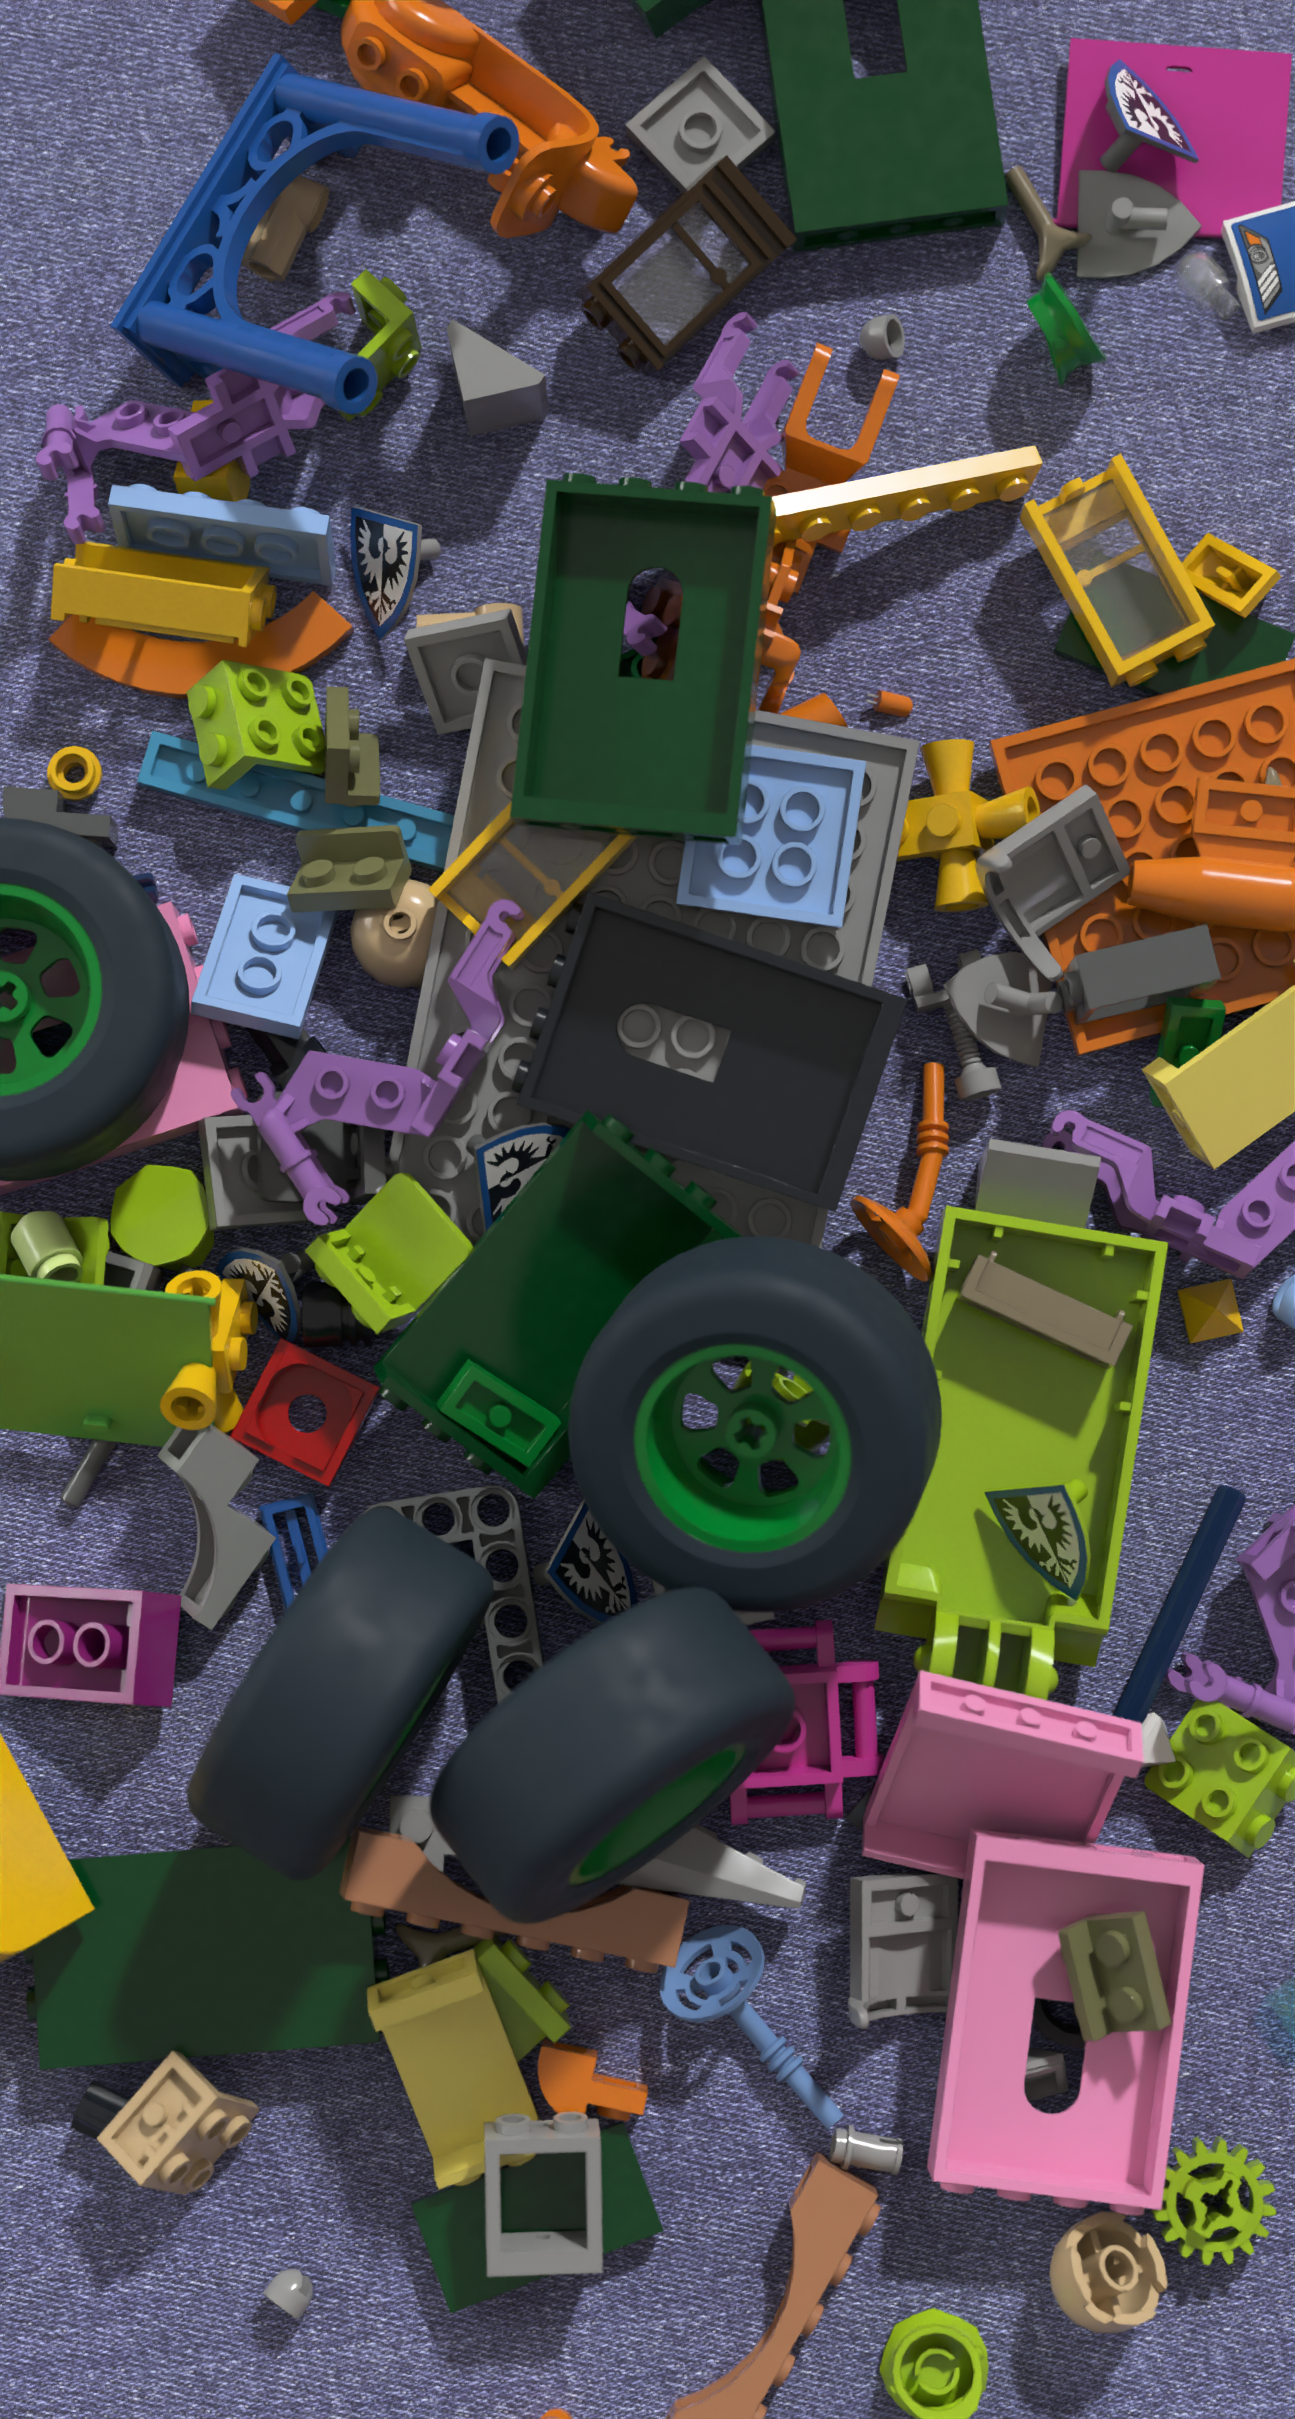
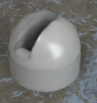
M896 315L877 316L866 322L859 336L860 345L871 358L886 360L898 358L902 355L905 346V335L902 323Z
M287 2269L280 2271L271 2280L263 2294L299 2320L312 2300L313 2285L310 2278L302 2275L299 2270Z

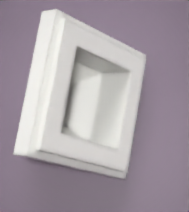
M1154 1712L1152 1714L1149 1713L1141 1725L1144 1761L1141 1768L1176 1762L1165 1722Z

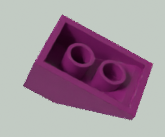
M7 1583L0 1646V1695L172 1707L182 1595L138 1590Z

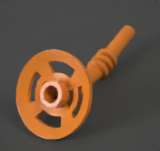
M937 1062L923 1065L922 1121L917 1123L916 1126L918 1133L916 1136V1143L918 1144L916 1155L921 1159L908 1208L901 1206L894 1213L880 1203L860 1195L855 1196L850 1201L856 1217L875 1242L899 1266L923 1282H927L933 1276L928 1256L917 1237L924 1231L923 1224L928 1218L943 1158L949 1155V1147L947 1146L949 1144V1124L944 1121L945 1066Z

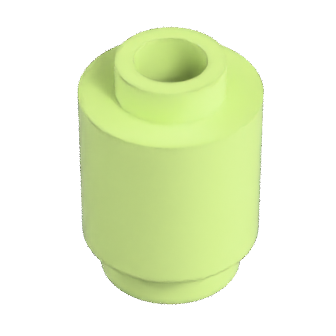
M34 1211L20 1219L11 1233V1243L29 1277L78 1283L83 1275V1269L80 1265L83 1262V1257L62 1217L52 1211Z

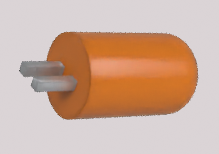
M878 690L876 695L870 693L867 695L873 697L874 701L867 700L866 703L873 704V710L905 718L913 710V702L907 696Z

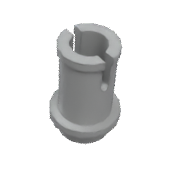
M847 2124L845 2129H834L830 2144L829 2160L832 2163L839 2164L841 2170L847 2171L849 2166H855L897 2175L902 2162L903 2139L856 2132L853 2125Z

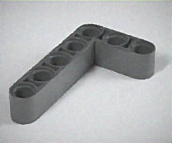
M488 1485L383 1502L370 1506L364 1512L376 1507H387L399 1512L428 1530L425 1525L427 1511L436 1504L448 1505L455 1516L454 1525L447 1534L437 1537L449 1544L472 1540L475 1560L481 1563L487 1570L488 1561L493 1553L501 1549L511 1551L517 1557L519 1563L517 1574L507 1582H499L493 1579L494 1594L484 1616L498 1704L514 1691L507 1685L505 1680V1671L509 1664L516 1660H522L530 1663L535 1672L545 1665L521 1509L517 1498L511 1491L501 1486ZM491 1495L503 1496L508 1501L510 1507L508 1519L497 1527L486 1525L479 1515V1507L482 1501ZM516 1605L525 1612L527 1626L520 1636L508 1637L498 1630L496 1617L504 1606Z

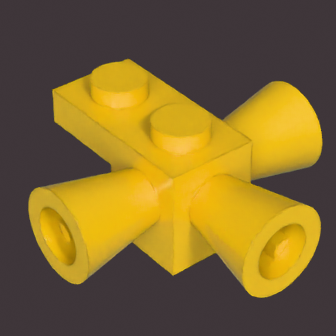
M966 739L940 740L920 747L934 796L908 800L897 861L928 856L940 861L934 910L939 912H963L988 906L989 902L977 876L975 858L982 856L994 846V839L1007 838L1041 815L1037 796L1031 786L1021 788L991 801L969 790L975 743Z
M185 1272L174 1277L167 1284L165 1292L216 1298V1306H211L213 1366L210 1368L201 1363H189L183 1366L160 1401V1409L163 1416L171 1424L179 1428L200 1430L208 1427L215 1421V1427L225 1433L235 1428L243 1412V1407L233 1385L237 1371H244L246 1368V1340L248 1334L254 1335L257 1330V1304L255 1301L248 1300L245 1279L223 1278L221 1283L219 1277L211 1272Z

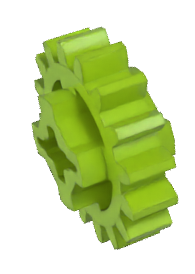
M1220 2136L1215 2137L1212 2149H1207L1201 2139L1195 2137L1192 2138V2153L1186 2155L1177 2146L1172 2149L1177 2163L1173 2168L1168 2165L1166 2167L1163 2204L1161 2210H1151L1152 2216L1156 2221H1169L1161 2231V2234L1167 2242L1181 2237L1178 2251L1185 2258L1191 2255L1195 2248H1197L1200 2261L1204 2265H1210L1214 2252H1219L1228 2265L1233 2264L1234 2248L1240 2246L1247 2254L1251 2255L1254 2253L1252 2243L1249 2240L1253 2233L1261 2237H1268L1269 2232L1260 2223L1262 2216L1276 2215V2209L1268 2202L1263 2201V2196L1271 2194L1275 2191V2188L1269 2180H1257L1265 2169V2166L1258 2159L1244 2164L1247 2159L1248 2150L1240 2143L1228 2153L1226 2141ZM1215 2163L1213 2169L1209 2172L1197 2175L1190 2173L1201 2165ZM1241 2177L1244 2178L1248 2187V2209L1240 2203L1237 2193L1242 2183L1240 2181ZM1177 2192L1186 2198L1189 2208L1184 2217L1186 2220L1184 2225L1177 2213ZM1206 2192L1211 2195L1218 2193L1224 2199V2203L1220 2209L1212 2205L1207 2209L1201 2201L1202 2196ZM1229 2226L1236 2228L1226 2235L1211 2237L1214 2230Z

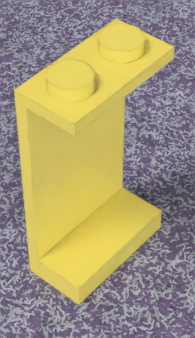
M1295 985L1180 1068H1176L1161 1057H1158L1142 1069L1190 1153L1214 1170L1295 1112Z
M471 1949L367 1988L369 2015L376 2032L383 2031L433 2157L434 2176L438 2189L452 2184L456 2186L470 2184L485 2173L484 2122H496L497 2117L505 2114H523L529 2116L530 2121L540 2120L480 1963L477 1961L475 1950ZM536 2153L501 2154L500 2167L524 2164L530 2161Z

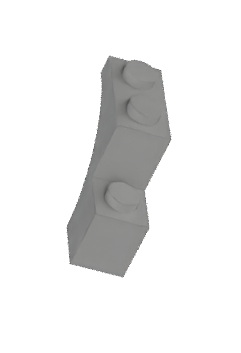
M213 1425L200 1430H186L177 1427L157 1457L167 1464L185 1485L190 1495L197 1521L196 1552L189 1577L179 1594L182 1595L181 1607L196 1621L212 1630L219 1619L231 1611L236 1602L238 1592L252 1572L258 1570L264 1564L269 1554V1548L276 1537L256 1520L230 1504L234 1495L240 1493L248 1485L252 1477L253 1468L260 1459Z

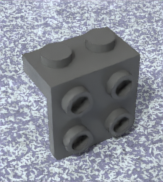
M275 1092V1097L277 1100L281 1096L282 1092ZM263 1094L258 1097L257 1102L261 1100ZM324 1119L300 1132L312 1150L315 1149L319 1154L317 1159L334 1185L346 1189L351 1196L350 1202L343 1205L367 1204L392 1178L391 1159L388 1155H385L384 1134L388 1130ZM257 1126L258 1189L261 1199L274 1203H303V1197L287 1173L283 1174L279 1168L281 1166L280 1162L260 1134Z

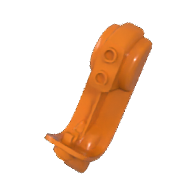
M442 0L350 1L340 28L341 45L353 77L364 90L472 115L490 112L509 117L515 123L519 133V150L516 159L508 170L501 174L490 173L487 182L494 189L502 193L490 220L492 229L498 236L512 238L544 231L553 224L560 210L579 223L595 230L610 234L618 233L638 195L635 182L621 168L626 165L630 152L624 148L618 151L613 150L611 147L614 140L611 137H597L599 126L595 118L583 105Z

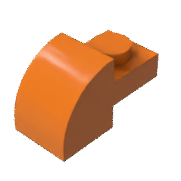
M543 2039L538 2060V2079L545 2099L558 2114L563 2112H580L585 2114L588 2103L598 2106V2115L615 2120L629 2121L631 2113L643 2115L648 2094L647 2084L594 2073L598 2050L557 2041L554 2043L552 2040Z

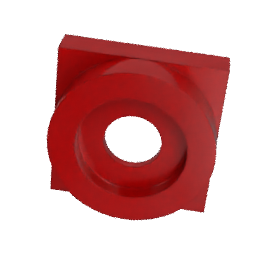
M280 1338L230 1437L331 1488L345 1458L361 1433L363 1423L379 1394L378 1390L380 1388ZM302 1395L317 1396L323 1401L327 1411L324 1424L318 1430L311 1433L298 1431L289 1420V1408L292 1402Z

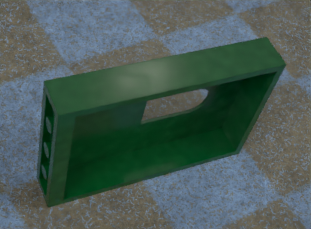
M757 0L790 231L797 238L792 244L793 253L1004 225L1009 204L978 0H896L907 72L855 79L843 0Z
M582 473L563 474V480L547 479L510 818L519 826L741 846L777 508L772 496H764V490L752 486H733L730 493L708 492L707 485L690 481L676 482L674 489L652 487L651 481L636 477L620 478L618 485L596 483V477ZM660 568L671 572L678 578L683 590L674 681L619 676L628 590L635 577L648 569Z

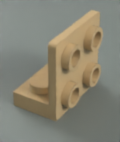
M172 2051L97 2137V2140L140 2186L186 2195L201 2188L212 2176L215 2169L213 2164L227 2148H233L248 2135L252 2128L250 2121L260 2109L251 2100L219 2092L182 2053Z

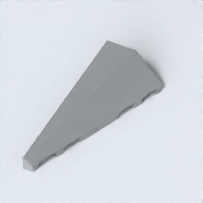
M697 1824L666 1850L617 1884L800 1909L805 1899L807 1882L799 1878L795 1881L790 1880L763 1865L761 1857L751 1852L745 1855L718 1841L716 1833Z

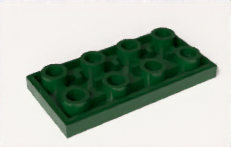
M1096 551L1088 571L1113 558ZM1126 563L1092 579L1091 584L1083 588L1120 657L1184 624L1159 577ZM1199 594L1215 623L1209 636L1204 639L1207 646L1184 661L1178 662L1175 656H1172L1158 663L1156 666L1159 672L1148 680L1134 686V688L1157 696L1283 662L1287 658L1295 639V634L1251 615L1244 618L1218 602ZM1070 611L1053 654L1107 676L1075 616Z
M618 2121L600 2128L602 2255L663 2231V2225L624 2121ZM585 2152L536 2153L530 2161L524 2164L500 2167L501 2233L586 2230ZM485 2173L470 2184L463 2186L453 2185L412 2201V2209L450 2313L549 2276L487 2277Z

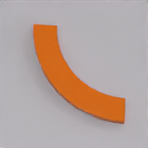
M312 591L296 607L265 625L263 631H257L247 647L238 646L239 638H237L234 644L218 641L189 642L161 639L136 632L132 629L95 624V617H92L87 623L79 622V615L71 614L48 640L51 645L71 661L107 681L111 680L149 695L188 699L186 692L222 660L292 673L298 671L300 673L335 650L354 632V628L316 592Z

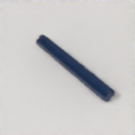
M1220 1485L1217 1488L1112 1716L1140 1722L1141 1725L1146 1719L1246 1501V1495L1241 1491L1228 1485Z

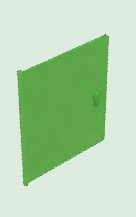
M0 1274V1429L164 1447L177 1426L171 1424L161 1412L160 1401L186 1364L201 1363L210 1368L213 1366L211 1306H216V1298Z

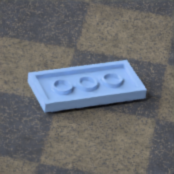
M133 484L129 487L112 485L108 506L118 546L270 567V578L333 586L336 563L329 515H322L306 507H296L291 510L267 507L261 502L250 499H243L238 502L217 500L200 492H186L183 495L161 492L145 484Z

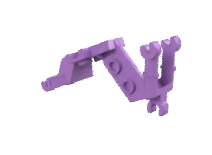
M335 292L270 329L310 341L336 327L339 324L336 317L337 314L345 313L352 315L356 310L349 293ZM223 368L205 378L214 402L197 412L145 403L139 400H129L90 422L82 405L75 407V416L65 405L56 404L50 407L46 412V429L42 437L43 449L36 455V463L45 480L50 481L58 478L56 469L62 466L68 482V492L65 493V498L68 501L69 512L63 523L70 540L73 543L82 544L86 542L85 531L93 530L94 532L102 533L106 530L99 509L95 507V502L98 499L97 484H94L93 462L99 450L117 448L179 461L185 473L194 481L203 478L236 459L240 470L249 478H252L259 474L257 466L279 453L286 457L296 453L287 429L313 428L316 425L321 408L326 404L323 399Z
M747 312L734 315L725 324L720 338L694 383L693 390L702 400L679 441L695 459L685 481L705 484L708 486V492L730 493L733 486H752L763 490L768 479L778 477L783 469L766 450L784 440L775 424L793 389L787 380L797 377L799 371L789 360L785 359L775 363L766 373L758 393L741 422L743 394L735 383L733 375L751 343L745 333L757 327V323ZM629 602L626 606L623 635L627 637L628 644L641 656H648L657 650V645L651 639L663 635L667 631V627L655 615H643L635 610L633 604Z
M501 899L490 906L486 919L447 980L472 1026L466 1030L463 1037L453 1033L436 1059L437 1063L444 1066L437 1076L439 1077L438 1080L431 1078L416 1068L310 1050L278 1100L275 1097V1086L264 1072L254 1075L264 1091L263 1097L258 1102H249L238 1087L230 1091L231 1097L238 1108L248 1112L258 1126L260 1134L280 1162L281 1166L279 1168L283 1174L287 1173L303 1197L304 1213L314 1224L323 1226L329 1223L335 1224L339 1216L328 1207V1203L333 1205L345 1204L350 1202L351 1196L346 1189L334 1185L317 1159L319 1154L315 1149L312 1150L300 1132L312 1124L328 1119L426 1137H433L462 1090L466 1089L470 1082V1077L485 1053L490 1051L493 1046L492 1042L504 1026L505 1018L493 984V977L503 962L501 958L511 949L516 941V935L504 923L505 920L509 917L515 921L525 919V914L515 902Z
M1074 1110L1060 1112L1051 1125L1050 1133L1046 1135L1041 1144V1147L1053 1149L1054 1146H1060L1063 1151L1101 1157L1096 1183L1100 1184L1105 1191L1116 1225L1121 1229L1140 1234L1139 1238L1168 1242L1169 1247L1180 1251L1178 1259L1185 1263H1188L1193 1257L1244 1279L1295 1230V1141L1221 1209L1216 1221V1217L1204 1212L1205 1208L1202 1204L1189 1197L1175 1195L1171 1198L1163 1195L1160 1201L1156 1200L1151 1147L1082 1116L1079 1112ZM1064 1127H1071L1073 1130L1072 1134L1064 1131Z
M1294 1503L1283 1515L1274 1513L1269 1517L1267 1521L1271 1526L1235 1559L1245 1572L1276 1660L1273 1679L1263 1690L1259 1684L1254 1683L1253 1686L1247 1684L1239 1676L1231 1677L1226 1675L1221 1666L1208 1660L1202 1662L1199 1657L1184 1652L1181 1654L1180 1659L1187 1668V1673L1182 1676L1177 1671L1169 1668L1165 1675V1680L1172 1688L1181 1692H1189L1194 1698L1206 1702L1216 1700L1229 1709L1232 1707L1241 1711V1715L1246 1718L1255 1717L1295 1736Z

